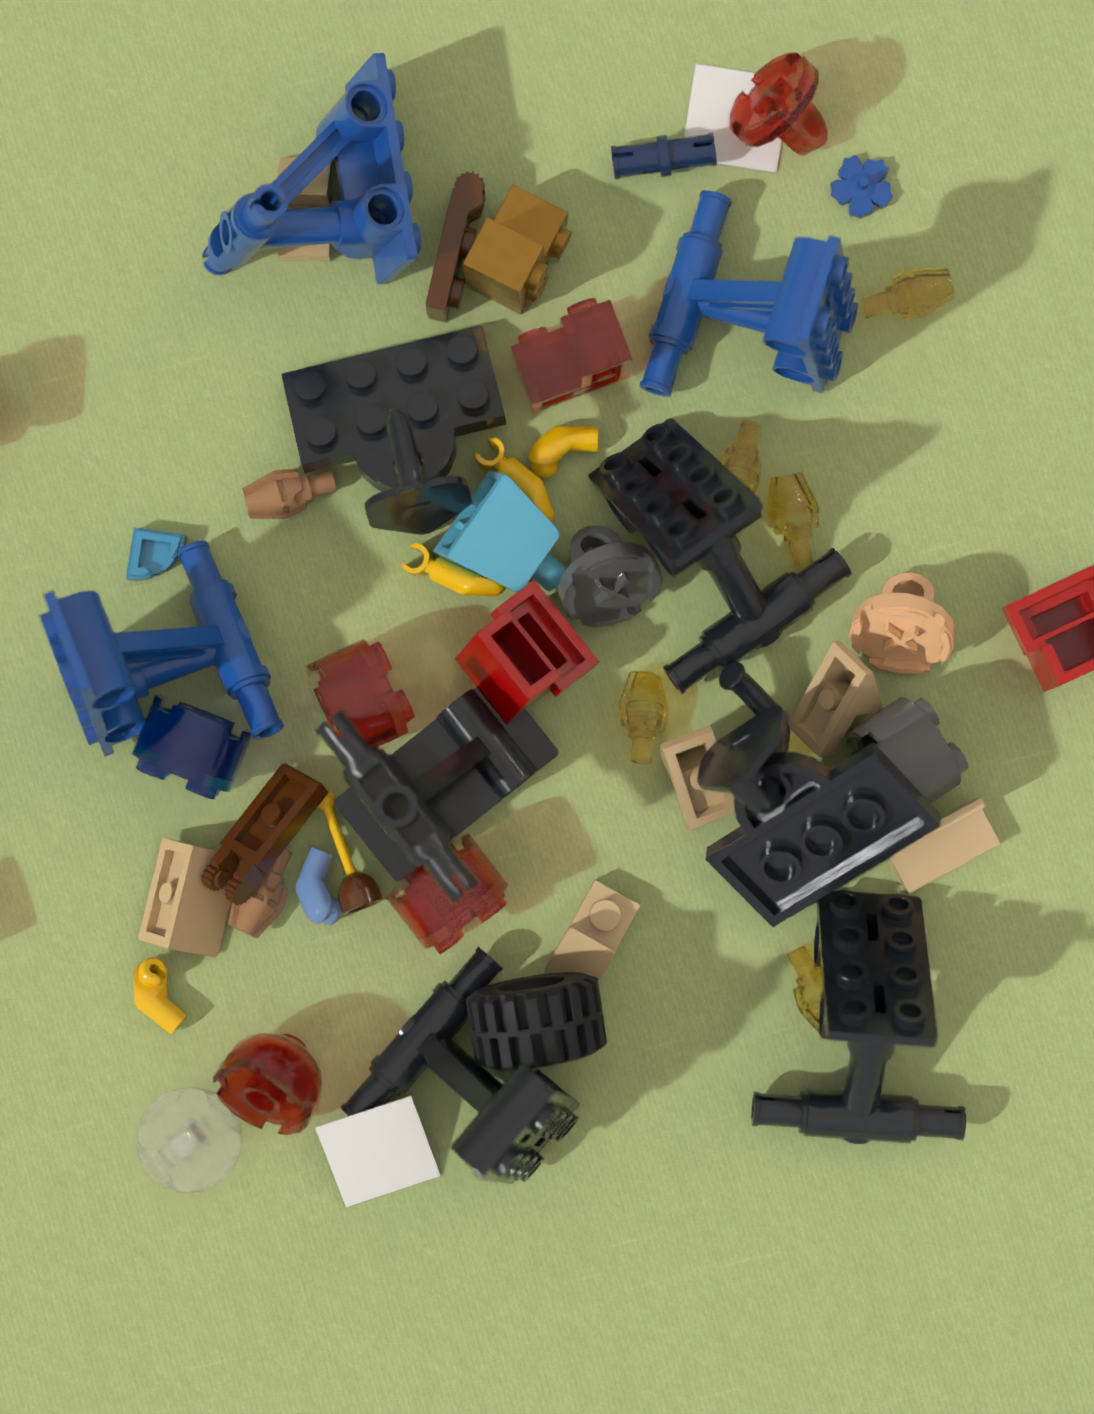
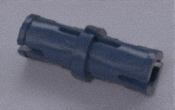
M713 132L675 139H667V135L656 136L657 141L611 146L615 180L623 177L660 172L661 177L672 176L671 171L717 166Z

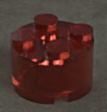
M361 639L305 665L308 678L317 673L321 681L317 682L319 687L314 689V693L329 725L340 738L343 737V734L330 717L341 709L346 712V716L371 747L376 745L380 747L408 734L406 723L411 722L415 715L404 691L400 689L394 692L386 675H388V671L392 670V667L379 641L369 645L365 639Z
M469 833L461 837L463 848L457 850L452 842L449 845L473 876L478 878L480 882L467 891L458 878L452 874V880L464 893L456 902L451 904L448 896L423 865L417 867L405 877L409 886L403 890L404 893L402 895L394 887L386 896V900L424 949L434 947L438 954L444 953L464 937L461 930L475 917L484 922L499 912L507 903L504 900V891L508 883Z

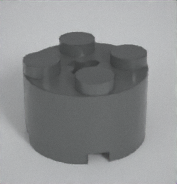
M899 697L846 734L847 743L856 740L859 749L851 755L874 742L930 803H933L961 783V773L969 768L962 751L952 742L947 744L936 726L940 723L938 715L924 698H920L913 703L905 697Z

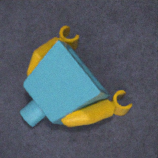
M496 437L488 438L489 445L498 451L499 455L494 460L488 461L483 459L477 452L474 453L478 467L487 475L471 496L472 503L459 513L433 550L441 557L435 560L432 551L419 543H412L409 546L422 551L424 561L418 568H412L402 562L401 566L413 576L422 577L429 574L431 581L463 596L497 597L506 589L519 592L526 586L530 578L533 581L535 580L545 590L551 591L559 584L561 575L567 567L549 554V551L558 540L560 532L552 524L555 512L545 484L517 459H507L504 444L500 439Z

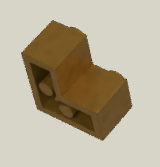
M512 184L494 220L488 217L485 220L463 263L466 287L520 315L527 302L536 305L549 277L545 276L549 267L547 265L549 259L552 256L559 260L571 238L572 231L566 229L568 225V212Z

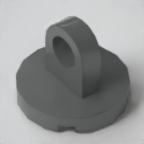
M599 525L585 527L573 535L570 543L571 564L561 575L557 589L565 613L570 619H580L583 625L590 627L612 626L636 616L642 611L639 606L640 604L645 602L648 597L652 602L659 594L663 581L661 570L654 554L644 545L622 542L615 531ZM591 547H597L587 551L586 553L584 552L586 549H589Z

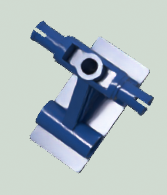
M373 53L345 86L346 93L320 121L316 129V139L271 184L261 185L254 193L242 196L229 211L221 213L220 222L211 231L208 237V246L202 254V258H208L203 262L208 272L214 275H225L233 268L246 264L260 249L332 244L335 249H338L341 254L348 258H373L377 284H388L417 259L421 249V233L417 223H412L409 203L412 200L413 185L409 172L404 171L401 151L404 147V130L402 123L395 119L393 100L396 95V81L393 71L387 69L384 53ZM335 158L341 201H332L328 207L287 209L288 205Z
M701 191L690 231L683 233V236L679 237L676 247L677 255L665 285L655 324L651 326L649 332V342L653 345L643 380H641L639 385L640 388L655 395L671 397V389L682 355L688 354L689 350H692L702 317L765 333L762 342L769 348L777 351L772 370L787 379L811 385L814 392L823 394L827 380L835 382L838 377L843 360V352L839 351L842 332L850 333L852 331L858 311V303L854 302L855 288L850 287L852 273L847 272L849 257L844 256L841 238L829 235L826 242L809 237H796L782 281L714 280L723 253L722 245L718 240L732 201L729 197L715 191Z
M207 541L192 542L177 552L193 590L190 594L189 603L199 626L114 633L100 596L96 591H81L60 599L56 598L54 590L43 594L49 611L40 614L39 617L88 745L99 742L104 757L114 754L113 745L135 737L147 727L138 699L149 696L148 690L213 665L216 666L226 693L232 699L239 701L253 739L259 740L270 737L284 728V724L278 716L268 691L271 683L269 670L265 665L261 664L246 624L235 602L237 593L234 586L228 580L221 578Z

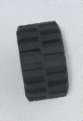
M562 972L521 977L482 987L466 998L475 1063L482 1067L494 1070H516L522 1062L531 1069L547 1067L587 1057L607 1044L598 978L578 972Z

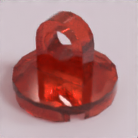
M789 52L769 61L754 74L751 81L756 85L750 90L749 94L747 95L742 91L733 103L729 116V129L747 147H760L779 138L798 155L806 156L826 144L828 139L826 123L819 110L811 103L819 84V70L804 55L801 57L797 52Z

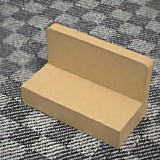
M982 797L971 799L941 815L940 827L888 858L906 893L909 894L1001 845L982 810L987 807Z
M162 838L137 940L176 951L216 957L218 955L231 902L225 896L227 885L223 889L221 888L219 891L216 890L214 892L203 885V877H201L204 873L203 870L206 869V865L210 864V860L217 850Z

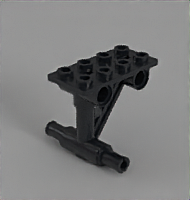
M673 418L650 427L640 439L620 453L607 457L600 467L588 476L592 484L602 493L624 528L630 534L638 530L644 536L659 562L673 578L697 563L702 570L709 573L730 609L729 613L701 632L702 635L698 637L700 643L669 665L666 664L662 667L669 680L681 695L715 669L719 668L722 671L728 664L740 662L757 649L774 643L785 629L813 610V607L816 605L814 599L844 578L852 575L843 557L838 551L831 548L826 554L798 574L793 571L790 573L786 572L760 590L740 554L741 544L736 535L762 517L761 510L764 507L762 502L754 492Z
M477 687L470 689L439 713L432 723L393 754L388 755L383 748H379L377 745L371 747L346 716V712L343 709L330 717L342 732V738L337 735L326 721L315 730L317 735L321 736L346 768L342 773L345 775L344 780L350 788L335 799L334 804L395 881H401L417 867L423 865L448 896L451 904L464 895L452 880V874L458 878L467 891L471 890L480 881L473 876L450 847L449 843L558 756V749L527 710L506 724Z
M849 890L832 891L816 901L817 922L814 936V966L821 967L822 972L819 1038L847 1041V1047L850 1052L844 1091L807 1088L806 1091L800 1092V1096L766 1094L754 1091L751 1106V1125L798 1128V1132L803 1133L807 1137L843 1139L853 1144H865L870 1141L910 1144L911 1141H916L917 1136L950 1138L963 1141L966 1131V1109L964 1106L919 1104L918 1100L913 1099L912 1096L881 1094L887 1060L894 1055L895 1045L935 1047L937 1044L938 1031L921 898L902 894L861 893Z
M478 947L472 957L449 983L444 980L435 986L432 990L434 993L422 1007L404 1024L380 1055L377 1054L370 1062L371 1066L368 1068L372 1073L340 1108L348 1116L384 1105L395 1093L399 1096L402 1092L406 1093L428 1067L478 1112L450 1148L474 1170L473 1173L481 1180L513 1184L520 1179L525 1182L544 1161L545 1158L539 1152L553 1139L558 1142L561 1141L577 1123L579 1118L574 1114V1111L579 1107L580 1103L572 1096H569L539 1069L534 1071L524 1062L502 1084L484 1067L477 1065L475 1059L452 1040L469 1020L466 998L478 989L487 986L504 969Z

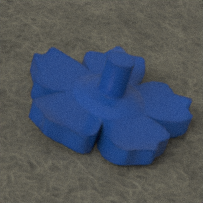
M856 155L844 158L842 167L838 171V176L841 179L831 182L830 195L840 205H845L850 201L848 207L849 215L861 219L873 212L874 205L886 207L893 198V194L890 191V183L882 181L886 177L889 168L885 166L883 160L874 161L868 159L864 166H862Z

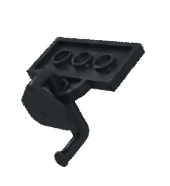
M482 325L281 374L304 473L355 461L362 477L374 488L382 491L371 496L364 504L368 522L372 528L424 535L435 531L472 503L467 480L459 476H447L457 456L456 437L507 425ZM420 460L424 463L423 469Z
M732 662L722 670L719 677L720 687L735 693L756 716L715 742L700 762L697 784L703 790L732 793L734 795L736 820L740 824V827L707 847L705 860L772 927H775L940 827L941 813L874 742L832 769L815 757L797 752H788L790 727L787 722V712L745 672L744 665L740 662Z

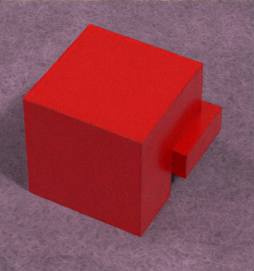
M1094 565L1002 608L1023 654L1027 656L1044 692L1066 684L1094 670Z
M535 580L495 608L490 614L494 621L477 632L455 658L506 724L551 691L557 697L600 663Z

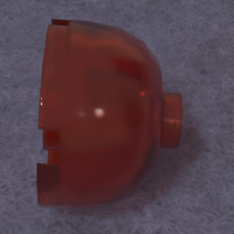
M258 1033L244 1038L222 1060L213 1076V1083L219 1081L221 1085L216 1093L219 1100L234 1115L259 1129L263 1128L266 1121L275 1125H281L277 1134L282 1135L301 1133L310 1123L322 1095V1072L316 1060L306 1049L305 1044L299 1038L290 1034Z

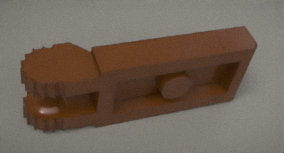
M466 171L465 174L461 173V176L457 177V182H454L455 188L452 190L425 303L429 319L447 323L450 308L458 310L460 308L465 287V279L457 277L462 258L466 259L476 240L477 229L469 228V225L482 216L483 202H485L484 197L486 196L483 178H480L479 173L475 174L474 171L471 173Z
M286 763L281 764L220 842L222 846L210 860V864L206 865V869L203 870L204 873L201 876L203 877V885L214 892L216 890L219 891L221 888L223 889L227 885L225 889L227 900L237 906L239 904L242 905L244 902L246 903L250 896L260 887L262 873L266 874L329 793L323 784ZM239 860L243 861V863L238 868Z

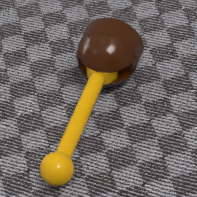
M327 790L329 793L317 808L324 812L347 875L339 887L338 898L343 913L351 914L383 901V897L378 884L370 875L356 871L333 809L334 794Z

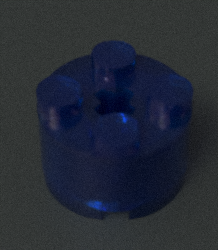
M155 694L145 718L146 723L143 724L131 753L139 759L135 769L161 780H165L166 776L169 777L170 774L187 779L188 782L185 789L213 800L219 795L220 791L230 792L252 739L251 730L245 728L242 730L241 735L238 736L231 732L235 724L234 722L179 701L178 706L173 704L171 709L164 707L167 697Z

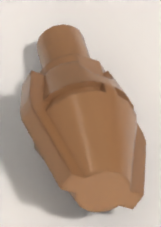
M281 469L270 472L242 488L250 519H286L306 510L305 505L313 501L312 497L336 491V484L332 471L307 477L305 473L299 475L297 469Z
M285 849L266 874L262 873L260 887L250 896L246 903L244 902L238 906L232 903L228 925L257 939L276 919L283 909L288 891L282 886L285 880L282 874L292 856L291 852Z

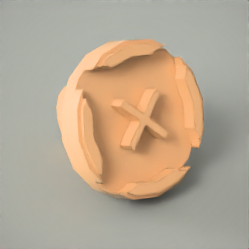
M909 572L892 576L885 582L882 594L867 598L855 608L850 623L849 638L851 646L859 655L861 650L864 654L868 655V663L875 667L898 674H919L931 670V664L941 660L942 665L949 659L954 648L956 631L951 616L943 607L934 603V587L931 582L922 575Z

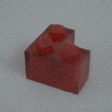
M596 298L582 300L566 309L568 315L560 317L559 329L548 332L546 327H539L517 337L519 343L511 346V356L532 413L629 379L632 357L611 300L599 304Z

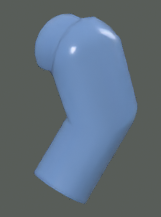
M310 846L298 877L295 891L308 919L315 924L322 922L326 925H333L340 919L343 910L339 900L331 897L324 882L335 855Z

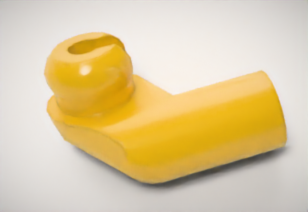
M558 425L551 427L530 448L528 458L532 461L530 465L531 471L537 477L549 478L558 472V461L568 451L597 452L598 426Z
M146 958L137 965L133 974L135 1006L166 1032L173 1035L188 1014L168 999V969L166 964L158 958Z

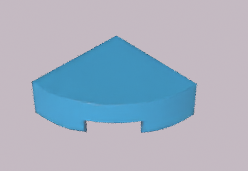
M134 527L126 579L129 581L149 580L168 571L178 561L177 552L186 545L188 537L183 534Z

